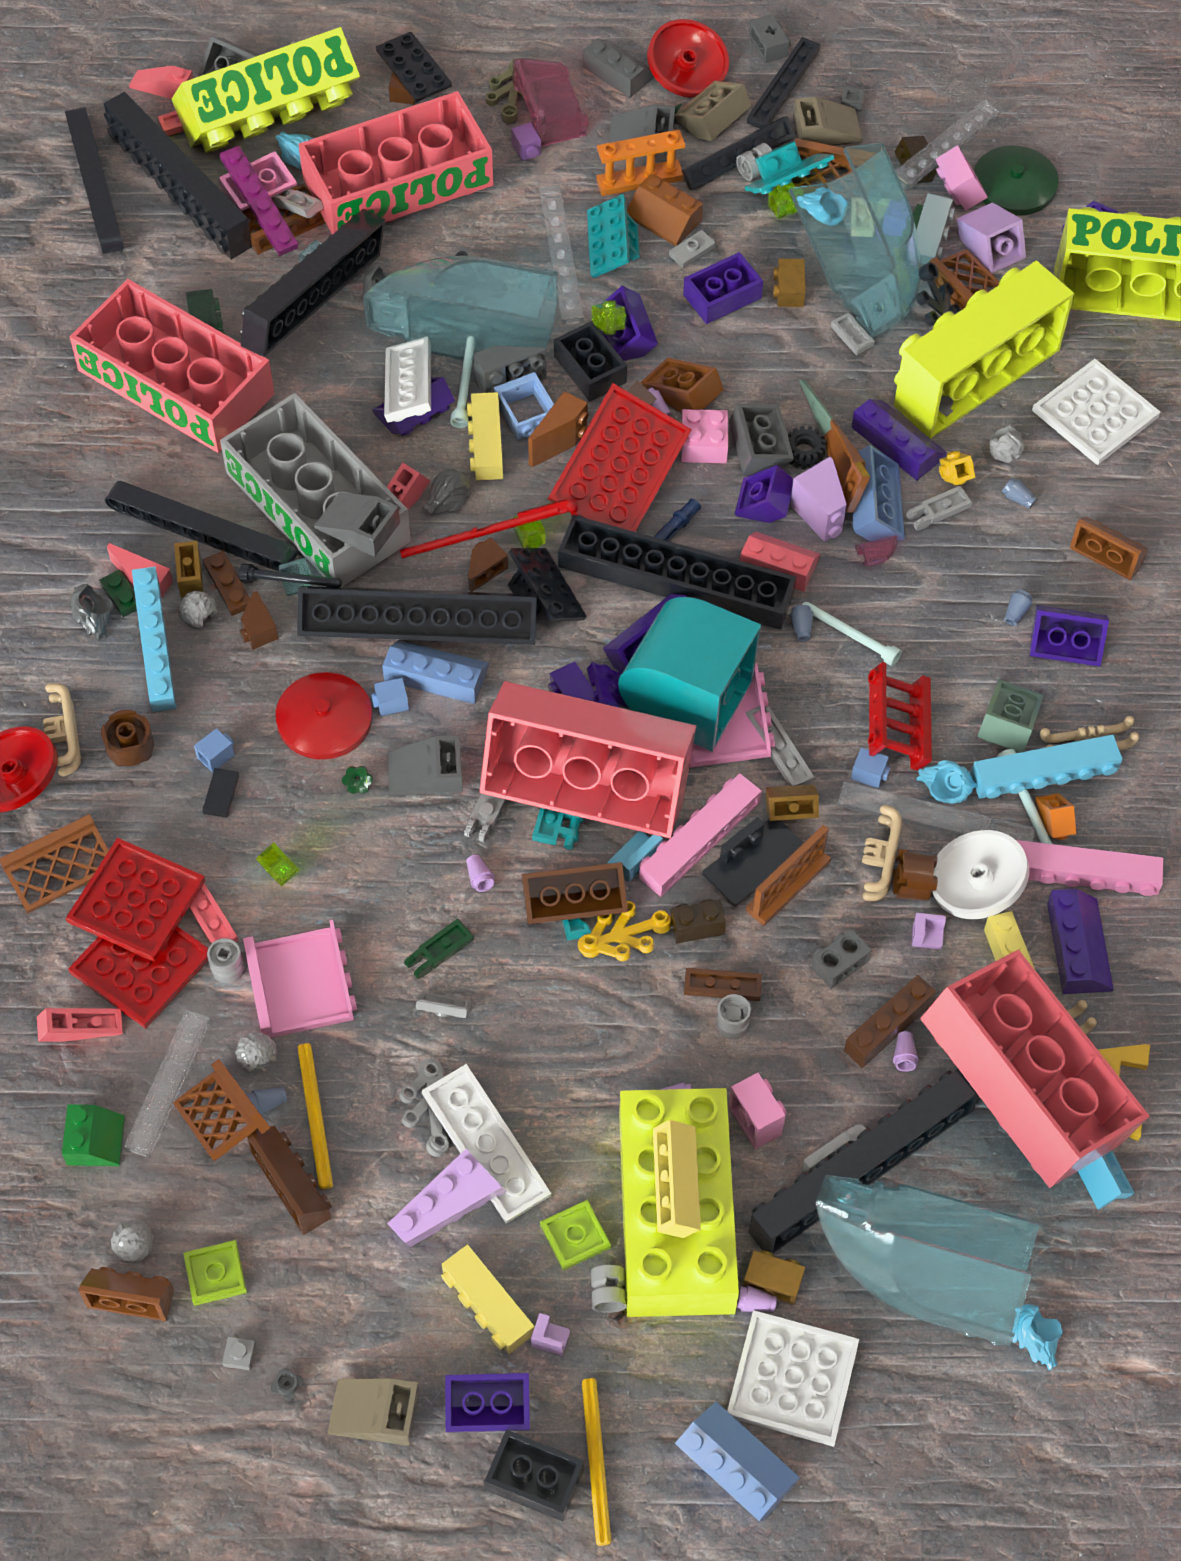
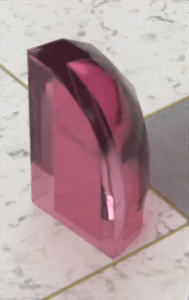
M897 535L855 545L857 555H863L865 559L863 564L866 566L880 564L894 554L897 546Z

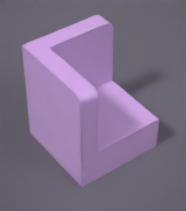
M916 913L913 922L912 946L941 949L946 916Z
M539 1313L531 1337V1347L563 1356L570 1335V1329L550 1323V1316Z

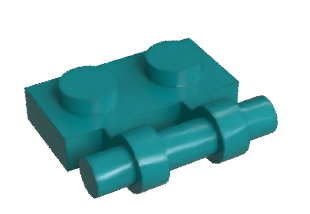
M540 808L532 841L556 846L558 838H564L563 847L572 850L574 843L578 841L579 825L583 823L584 818ZM564 819L570 820L569 828L562 827Z

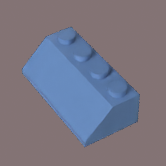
M869 445L858 451L865 461V467L870 475V479L853 513L854 532L868 541H902L905 539L899 464Z
M398 640L390 646L382 667L384 681L402 678L406 687L475 704L489 663Z
M718 1402L712 1404L694 1420L675 1443L758 1521H765L800 1479L793 1470Z

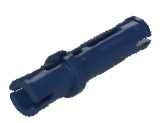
M691 498L682 509L676 510L673 513L671 520L654 537L669 541L682 527H686L689 524V520L701 509L700 503Z

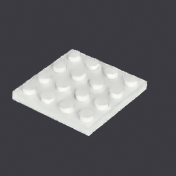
M1093 359L1034 404L1032 409L1035 414L1097 465L1158 419L1161 413L1096 359Z
M753 1310L727 1411L739 1421L834 1447L859 1339Z

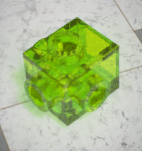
M792 182L784 186L778 185L773 191L768 193L767 205L776 217L781 219L800 210V208H796L797 202L795 199L796 197H802V192Z
M603 301V304L591 305L592 322L599 330L603 331V334H616V330L625 329L626 313L624 306L617 305L616 301Z

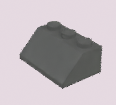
M211 36L198 77L257 57L260 54L224 38Z
M597 38L584 49L583 68L629 98L654 78L647 65L609 41Z
M737 403L729 423L743 475H752L776 465L781 467L792 462L794 457L779 404Z

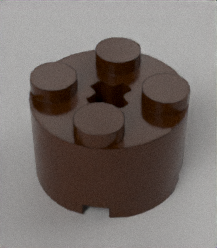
M120 710L109 716V720L101 728V736L106 753L114 764L119 767L134 766L148 761L152 756L154 739L147 718L133 710Z
M899 849L895 861H899L897 869H893L892 888L893 894L896 895L895 898L929 901L931 890L936 891L938 878L934 876V868L937 865V853Z

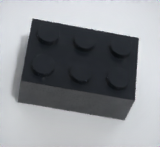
M592 321L554 339V357L589 401L607 393L612 383L617 386L627 383L626 363Z
M506 1429L485 1478V1490L563 1522L583 1474L584 1460Z

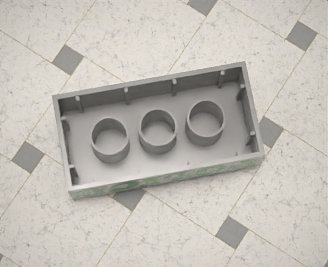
M296 393L220 440L225 469L229 477L323 577L341 579L343 582L341 587L411 542L408 509ZM339 492L377 496L399 506L400 524L376 557L314 528L316 522Z

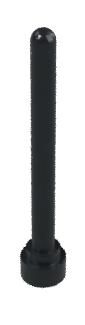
M247 563L241 564L238 572L240 581L249 583L257 579L336 588L341 587L343 583L339 578L259 570L253 564Z

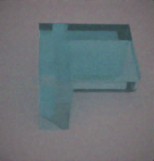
M306 558L279 565V572L312 575ZM282 582L287 596L298 594L300 586H314Z

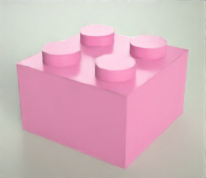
M958 145L935 159L939 166L936 168V171L944 181L946 190L952 196L957 206L961 204L966 211L988 198L972 166Z
M682 409V424L692 430L681 448V462L727 463L728 410Z
M759 1073L731 1086L728 1104L730 1111L754 1149L782 1135L786 1116L784 1105L780 1100L776 1101L772 1095L773 1090L767 1079H762Z

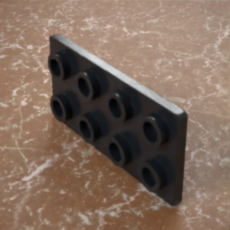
M412 32L405 33L376 46L377 53L416 102L452 87V82Z
M546 548L510 549L509 554L518 567V570L507 584L513 594H538L537 616L543 610L550 622L585 620L587 615Z
M757 817L721 845L720 857L705 868L702 875L733 906H737L754 893L756 888L785 862L803 842L782 821H770L768 819L766 822H763Z

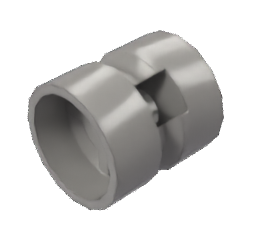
M761 143L752 148L751 151H746L737 157V167L744 179L751 181L760 176L755 158L772 151L769 145Z
M227 938L214 941L207 952L212 975L221 983L235 982L244 971L240 947L235 941Z
M731 994L723 997L719 1002L716 1027L723 1037L739 1039L748 1031L751 1007L746 998L741 995Z
M601 1265L591 1270V1287L595 1289L592 1291V1309L594 1311L613 1313L627 1308L626 1290L623 1289L626 1286V1269L624 1267Z

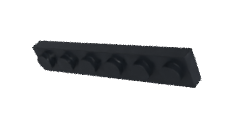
M804 37L800 39L748 115L747 124L761 129L771 123L820 51V43Z
M784 116L682 169L681 171L689 190H693L737 167V157L746 151H751L752 148L759 144L766 143L770 148H773L794 137L795 133L788 116Z

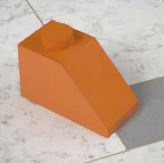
M1059 793L1035 797L1042 823L1052 838L1062 840L1067 839L1068 835L1076 834L1074 805Z

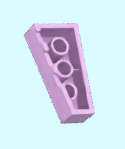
M465 1149L387 1224L408 1246L412 1247L440 1231L444 1226L459 1220L463 1215L476 1208L478 1209L489 1200L504 1194L506 1191L475 1157Z

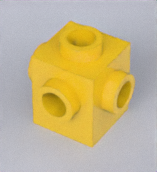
M952 451L946 454L947 457L939 459L941 464L939 472L944 481L956 486L975 478L974 464L970 455L960 453V451Z

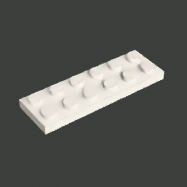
M428 336L386 348L384 416L387 423L392 421L399 422L406 417L420 416L431 411V343Z
M467 1064L422 1090V1095L460 1154L467 1149L506 1191L504 1194L491 1199L506 1224L551 1196L548 1187Z

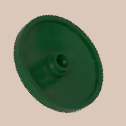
M1003 146L990 150L978 160L974 169L988 197L982 202L985 205L993 202L1015 216L1029 215L1041 211L1052 202L1057 192L1059 180L1056 168L1043 154L1027 147Z

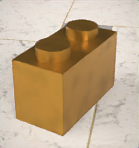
M778 258V267L773 268V281H777L773 288V298H777V307H804L805 259Z
M198 541L174 543L176 575L180 597H185L187 593L193 591L204 592Z
M815 785L766 787V811L769 820L819 818V794Z
M753 1250L743 1287L749 1285L772 1296H776L779 1301L795 1305L805 1267L793 1259L782 1260L776 1258L771 1252L764 1250L757 1252Z

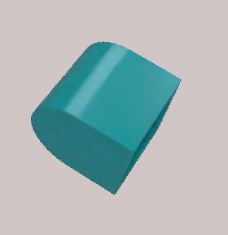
M678 597L667 601L619 678L618 687L623 700L632 711L696 725L693 744L713 752L753 682L761 624L696 598Z

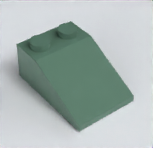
M998 679L977 737L984 739L988 743H996L1007 749H1014L1015 752H1024L1044 695Z

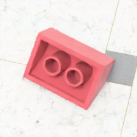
M754 532L749 535L743 547L740 561L796 576L795 589L804 592L821 554L759 532Z

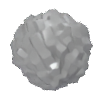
M1010 425L999 429L990 436L989 453L995 460L1005 463L1013 462L1022 455L1025 444L1021 438V432H1018Z
M200 591L187 593L181 600L179 607L180 616L183 621L196 628H203V621L207 619L208 615L213 618L218 612L215 600L207 593Z
M253 1030L248 1035L240 1038L237 1050L235 1051L236 1058L242 1068L249 1073L254 1072L255 1069H262L268 1066L270 1061H276V1044L270 1039L269 1035Z
M135 1219L120 1223L111 1238L112 1250L119 1256L120 1260H124L126 1263H138L145 1259L152 1251L154 1236L145 1222Z

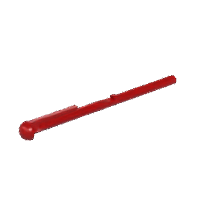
M567 498L518 512V517L494 523L480 529L474 527L466 532L401 549L400 554L403 559L570 512L571 516H573L578 511V503L574 499Z

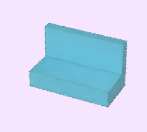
M638 831L607 864L622 862L624 878L630 882L639 873L640 863L647 856L651 857L656 853V849L663 842V838L654 834L649 837L644 832Z
M1113 1151L1101 1156L1078 1171L1097 1209L1105 1207L1115 1199H1126L1135 1194Z

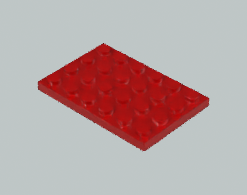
M612 383L547 500L554 503L567 498L574 499L578 503L576 516L635 532L692 429Z

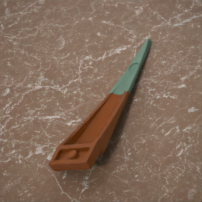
M799 380L816 418L820 432L824 435V439H826L828 457H831L834 461L846 501L845 511L846 513H854L870 479V475L865 467V461L806 380Z

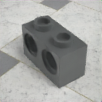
M850 929L845 934L843 932L839 933L826 948L824 946L820 947L813 954L811 968L832 989L869 962L872 950L853 929ZM851 948L855 952L849 953L846 952L844 949ZM826 962H832V963H834L836 966H834V967H829V966H827L825 963H826Z

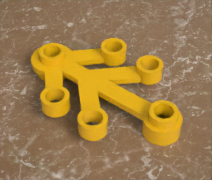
M627 901V908L631 910L620 914L610 933L602 935L606 926L610 925L613 921L612 914L597 916L598 922L591 934H586L578 940V949L585 957L592 958L602 953L616 957L619 961H626L630 958L629 947L639 949L643 953H650L654 949L652 937L643 936L639 939L632 936L651 929L659 934L668 932L671 929L670 915L665 911L659 910L652 915L651 919L626 927L630 918L636 914L635 904ZM612 942L619 943L616 947L608 944Z

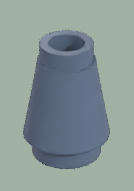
M1012 477L1002 490L1005 498L1028 509L1037 500L1020 479L1016 480Z
M1016 590L1015 593H1012L1004 621L1009 625L1016 626L1032 606L1033 597L1024 590Z
M808 605L794 606L790 617L797 641H809L811 639L813 611H811Z
M283 1087L257 1089L247 1094V1097L260 1114L287 1102L286 1092Z

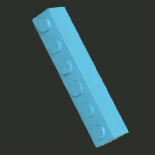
M156 567L132 570L150 705L153 712L176 709Z
M1107 735L975 761L970 775L974 783H977L975 789L979 799L985 797L992 799L1001 794H1017L1026 789H1042L1047 785L1056 783L1062 785L1076 779L1087 780L1101 774L1111 775L1118 771L1123 759L1114 735Z

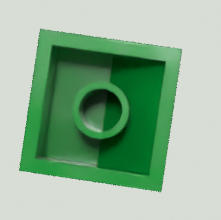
M68 1104L62 1156L66 1164L73 1166H120L125 1116L97 1105Z

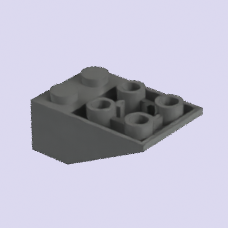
M653 104L613 116L609 143L674 131L675 106ZM662 152V153H657V154L667 155V152Z
M492 346L473 353L475 383L481 393H494V387L533 372L536 373L540 381L547 378L545 347Z
M339 492L316 522L314 528L376 557L400 524L399 506L377 496Z
M460 735L434 736L388 751L389 796L463 792Z

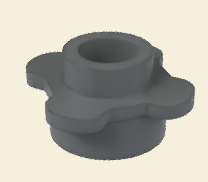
M283 1368L279 1371L275 1382L271 1384V1390L274 1394L279 1393L286 1400L291 1401L296 1397L295 1392L298 1387L303 1385L304 1381L302 1376H296L289 1369ZM286 1382L290 1383L288 1387L285 1386Z

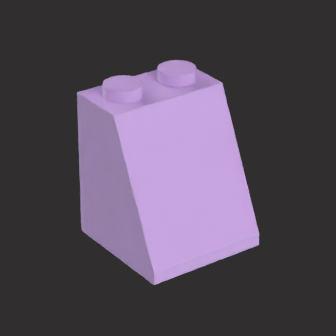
M993 202L957 218L959 238L991 274L1026 258L1021 218Z
M828 457L793 479L790 504L823 542L830 538H836L841 534L846 510V501L834 461L831 457Z

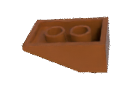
M672 358L665 359L640 382L647 390L650 388L659 390L665 403L681 413L682 409L703 410L724 391L717 368Z
M565 391L562 393L528 438L529 466L534 467L577 445L588 427V402Z

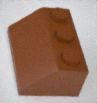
M651 173L638 186L629 204L627 213L637 224L677 246L702 221L703 203Z
M1088 516L1077 521L1070 549L1130 581L1143 564L1148 548L1144 547L1141 543L1125 537L1120 532L1114 531Z
M100 1267V1270L91 1268L80 1284L79 1292L86 1307L90 1309L167 1321L174 1288L172 1283L162 1276L147 1278L133 1271H127L126 1274L117 1273L109 1267Z

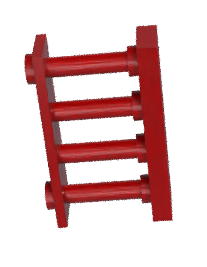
M881 662L868 675L869 755L875 756L882 749L888 748L909 755L910 769L918 771L932 761L931 678L922 675L914 683L910 684L886 676V663ZM886 686L908 693L910 704L887 697ZM887 707L908 713L910 725L888 718ZM887 728L909 734L910 745L887 738Z

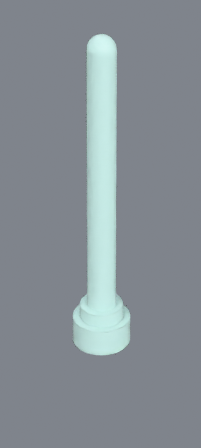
M469 336L466 341L457 408L451 413L450 423L456 428L467 427L469 421L466 403L475 347V338L473 336Z
M802 603V605L810 606L814 617L881 654V658L888 665L893 667L900 659L901 649L895 646H884L811 603Z
M1007 749L999 753L997 757L1016 754L1014 749ZM1023 790L1018 794L1040 842L1052 844L1028 790Z

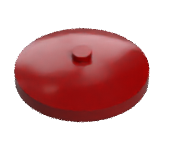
M678 19L665 23L654 33L647 50L648 65L655 79L668 91L683 97L695 98L714 81L723 82L729 68L728 51L720 36L708 26L694 20Z
M332 672L310 674L293 682L281 695L276 707L277 729L284 743L291 750L304 757L321 760L341 757L356 749L368 735L372 725L371 702L361 685L345 675Z
M14 727L0 732V812L11 811L31 802L44 791L55 774L58 764L57 749L51 739L37 728Z

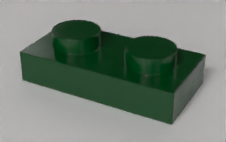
M120 569L99 579L100 585L122 617L137 611L135 591Z

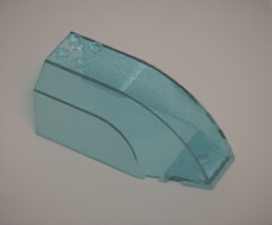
M884 143L846 147L843 151L853 172L829 183L789 189V193L831 290L835 294L838 293L844 300V306L852 310L856 315V321L872 338H875L906 317L915 303L921 281L919 277L921 256L912 209Z
M448 256L421 261L390 274L364 294L366 327L392 338L394 335L404 338L405 343L428 336L431 343V354L464 360L466 341L469 336L475 338L474 353L492 346L545 347L547 349L553 330L558 301V271L479 256Z
M825 1175L816 1203L823 1231L841 1263L865 1289L887 1305L913 1318L962 1332L968 1337H979L989 1340L995 1345L1010 1346L1032 1273L1028 1272L1027 1268L1039 1230V1222L909 1185L899 1184L897 1189L884 1187V1182L875 1181L873 1186L859 1184V1179Z

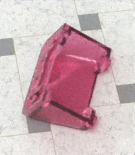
M529 58L514 59L512 83L515 91L518 90L523 94L532 117L531 123L541 139V147L585 136L586 127L589 126L588 118L581 111L569 81L567 66H563L562 62Z

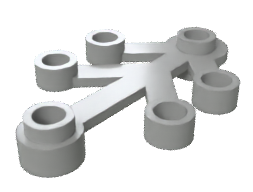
M425 1059L419 1064L417 1068L418 1077L410 1085L404 1086L399 1094L402 1102L412 1103L417 1092L425 1084L427 1088L445 1077L443 1075V1067L438 1061ZM427 1068L433 1069L435 1073L428 1072ZM404 1092H410L412 1097H406ZM423 1097L412 1110H407L404 1113L402 1123L408 1128L416 1126L419 1117L429 1108L432 1136H430L426 1143V1149L430 1155L440 1157L448 1149L449 1141L443 1135L442 1124ZM407 1116H412L415 1121L410 1122ZM435 1140L441 1141L443 1145L438 1146L435 1143Z

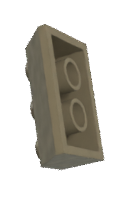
M714 81L675 114V118L697 139L712 141L724 129L729 128L738 117L743 116L745 111L752 105L744 84Z

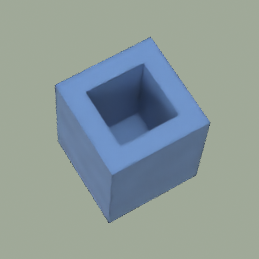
M402 678L374 684L375 693L371 694L374 708H379L380 716L409 710Z
M217 728L194 745L197 758L212 773L215 768L221 767L235 756L233 740L228 734H222Z
M861 748L853 766L851 779L879 788L881 781L887 780L891 767L887 766L889 757L879 753L875 756H870L869 750Z

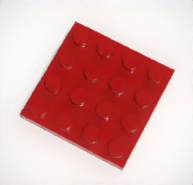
M117 838L66 916V921L155 962L206 881L205 876Z
M177 926L154 962L97 937L68 970L75 978L147 1029L208 962V948Z

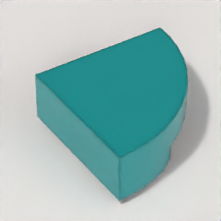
M578 918L562 920L567 941L580 939L586 934H591L589 925Z

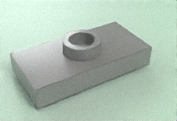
M700 230L669 250V256L680 267L685 268L714 249L716 242L703 230Z
M849 312L831 321L830 327L856 356L874 346L875 341Z
M422 992L417 1000L416 1009L434 1012L435 1015L440 1017L455 1016L466 1018L471 1009V1001Z

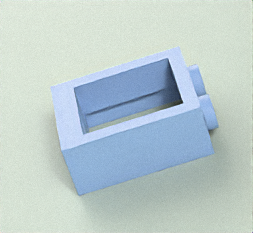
M535 372L494 387V393L498 392L499 410L517 440L529 437L554 405ZM534 394L545 413L518 423L508 404Z

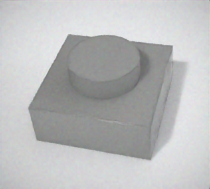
M228 1337L222 1361L223 1366L250 1370L256 1346L255 1341Z

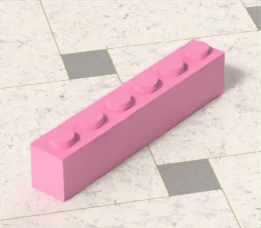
M740 773L734 779L730 778L718 794H713L701 810L697 809L691 815L690 821L684 826L680 825L674 831L671 839L663 841L657 847L656 853L651 857L647 856L640 863L639 879L662 897L760 803L762 791Z
M1016 840L1023 848L1028 859V880L1040 881L1044 884L1060 883L1069 887L1084 886L1094 890L1109 889L1119 893L1134 892L1144 896L1158 895L1163 884L1162 857Z

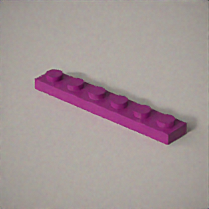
M240 146L220 153L221 161L278 256L298 249V242Z

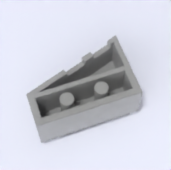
M927 193L910 249V261L926 264L935 257L939 260L941 259L944 248L941 245L943 240L947 239L949 233L948 225L953 220L955 208L952 207L953 199Z

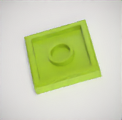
M588 1200L540 1221V1227L563 1271L611 1248V1244Z
M236 1240L183 1253L194 1306L247 1293Z

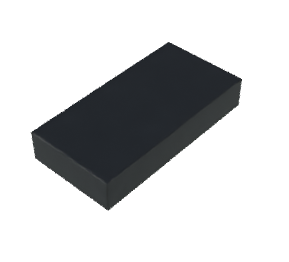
M219 768L214 769L202 809L203 814L228 817L239 779V772Z

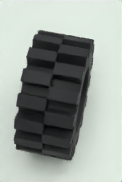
M800 426V430L796 427L793 429V432L790 431L788 433L794 457L793 461L789 462L790 465L795 463V468L801 465L802 469L806 470V466L812 468L814 464L817 465L820 461H823L826 439H824L822 433L819 434L818 429L812 431L811 426H808V430L804 429V426ZM808 444L814 449L811 451H801L796 446Z

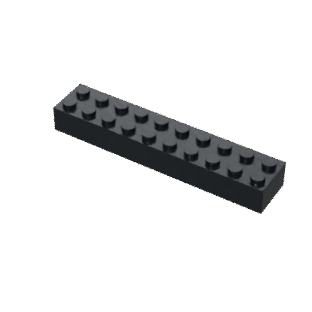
M126 92L104 103V117L108 122L109 128H107L109 136L119 142L122 150L128 152L133 161L143 167L146 175L152 177L161 190L164 189L167 192L170 200L179 205L184 215L188 214L191 217L194 225L204 231L209 241L213 240L222 254L225 253L232 260L252 248L248 218Z
M362 209L359 213L353 215L346 224L341 225L326 241L319 244L313 252L307 254L300 263L295 264L287 274H283L280 280L272 284L254 302L247 305L242 313L244 319L240 332L242 336L241 347L265 357L379 257L385 219Z
M576 515L572 516L558 550V567L663 597H667L670 594L686 595V597L703 600L756 623L777 629H782L795 591L796 576Z
M300 586L298 588L297 636L535 645L538 594Z
M957 1069L954 1072H951V1070L947 1071L939 1078L937 1084L924 1087L919 1092V1096L913 1101L908 1099L898 1107L896 1113L893 1115L888 1113L878 1121V1125L872 1130L869 1128L863 1130L857 1136L855 1142L852 1144L845 1143L836 1151L837 1154L830 1159L828 1157L822 1159L811 1173H802L796 1178L794 1185L788 1189L783 1187L778 1190L773 1196L774 1199L767 1204L765 1202L758 1204L752 1210L749 1234L759 1247L764 1251L774 1254L973 1112L979 1095L960 1070Z

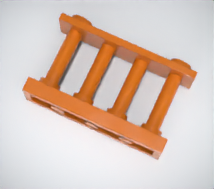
M680 129L597 145L601 162L605 164V173L596 175V182L601 196L637 190L638 186L651 173L668 183L683 181L684 175L681 171L679 160H675L676 150L685 148V142ZM667 152V161L655 164V154ZM647 155L646 166L634 168L635 158ZM626 160V169L614 172V162Z

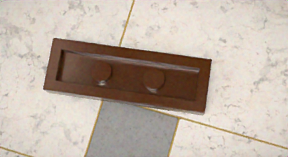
M224 550L202 559L231 616L245 611L250 597Z
M686 968L684 995L723 998L727 995L737 994L747 1000L760 1001L762 974Z

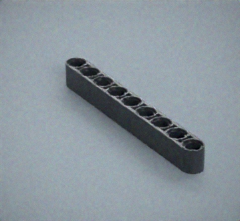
M86 107L67 110L65 115L102 253L107 254L124 250Z
M116 481L105 498L106 505L117 512L218 550H224L226 553L277 572L287 573L298 555L297 549L287 542L123 481Z

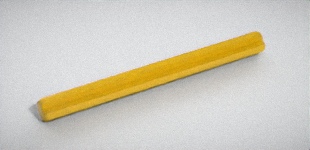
M310 1043L298 1045L297 1048L318 1185L321 1190L333 1187L312 1047Z
M587 1378L582 1380V1393L596 1544L604 1546L611 1544V1531L597 1381L594 1378Z

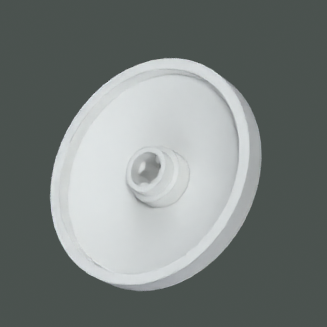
M979 830L964 834L948 843L937 855L934 876H937L938 883L936 891H932L941 908L956 917L981 919L993 916L1011 906L1024 891L1029 878L1028 859L1021 845L1005 833L993 830Z

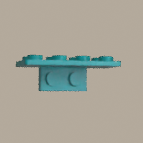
M787 143L755 158L762 179L744 186L745 191H751L754 194L759 192L767 194L773 191V187L778 184L780 186L787 185L796 176L804 177L809 175L811 169L816 167L821 169L828 166L829 161L835 159L834 155L815 154L801 160L796 143Z
M623 194L587 210L590 275L593 278L629 263L630 259L633 261L640 258L638 224L627 213L626 197Z

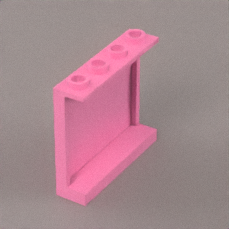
M755 663L753 682L713 752L693 744L689 768L771 757V747H775L773 732H768V727L772 726L770 712L765 713L764 707L768 706L767 692H762L761 689L762 686H765L764 673L758 671L757 663ZM759 706L760 712L753 714L764 732L765 742L746 715V712Z
M329 920V928L254 943L253 936L243 938L261 1033L273 1038L354 1020L353 1011L357 1010L355 996H349L348 988L352 987L350 973H344L343 966L348 965L345 950H339L338 943H343L340 928L335 929L333 920Z

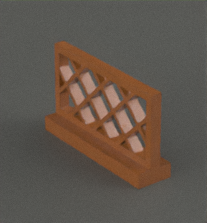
M795 138L801 159H806L815 154H833L835 159L829 161V168L821 172L814 168L812 170L816 175L808 179L805 176L801 177L802 182L799 184L789 183L784 185L783 189L810 194L818 189L812 187L810 183L820 179L824 185L820 188L831 190L834 194L843 196L847 202H851V198L868 199L877 169L878 155ZM843 167L847 168L849 172L840 176L836 169ZM863 171L870 173V175L861 181L857 173ZM832 172L837 179L827 183L823 176ZM853 176L857 183L848 187L844 180ZM840 183L845 190L834 192L831 187ZM861 187L865 193L864 198L854 196L852 191Z
M305 183L292 188L295 191H306L307 195L311 196ZM277 207L278 211L285 212L282 217L294 237L326 223L320 213L321 210L315 216L305 218L296 213L289 216L290 212H294ZM251 209L243 211L242 213L248 219H252L249 223L251 243L257 255L272 249L273 246L260 224H255L257 219Z
M967 249L942 260L935 257L929 261L936 265L939 272L938 278L934 279L938 289L939 286L949 283L953 289L950 302L952 304L957 303L961 310L966 308L973 294L982 290L981 288L972 287V283L983 285L984 290H986L987 286L994 288L999 286V281ZM965 258L970 264L961 263L959 260ZM946 266L953 267L954 271H950ZM958 269L969 271V275L958 273ZM973 272L980 273L984 278L972 276ZM960 280L968 281V285H964Z
M88 814L1 857L0 864L28 914L88 884L97 870L96 867H92L96 855L105 857L109 850L100 836L92 817ZM92 834L95 836L97 842L94 849L81 846L84 838ZM65 847L75 849L71 861L59 857L61 849ZM79 850L92 854L89 865L75 862ZM43 858L53 860L49 872L36 869L39 860ZM56 862L70 865L66 877L53 873ZM73 867L87 870L84 878L80 880L70 878ZM21 869L30 872L26 883L16 881L12 874ZM34 873L47 876L43 888L30 885ZM54 878L64 881L62 889L56 892L48 890L50 879ZM28 889L41 892L39 900L29 905L25 899Z
M822 825L756 888L755 898L746 906V912L763 926L830 864L831 858L825 853L829 832L826 826Z
M220 1059L211 1064L215 1070L173 1102L213 1161H216L256 1129L261 1134L270 1129L268 1123ZM216 1082L213 1091H206L209 1086ZM218 1097H225L223 1104H216ZM210 1098L207 1105L200 1106L203 1099ZM194 1100L192 1107H183L189 1101ZM235 1110L233 1117L225 1118L228 1111ZM212 1112H219L217 1119H210ZM197 1113H204L201 1120L194 1121ZM247 1123L242 1129L235 1131L238 1124ZM223 1125H229L227 1132L219 1133ZM214 1126L211 1134H204L206 1127ZM216 1140H223L221 1145L212 1150Z

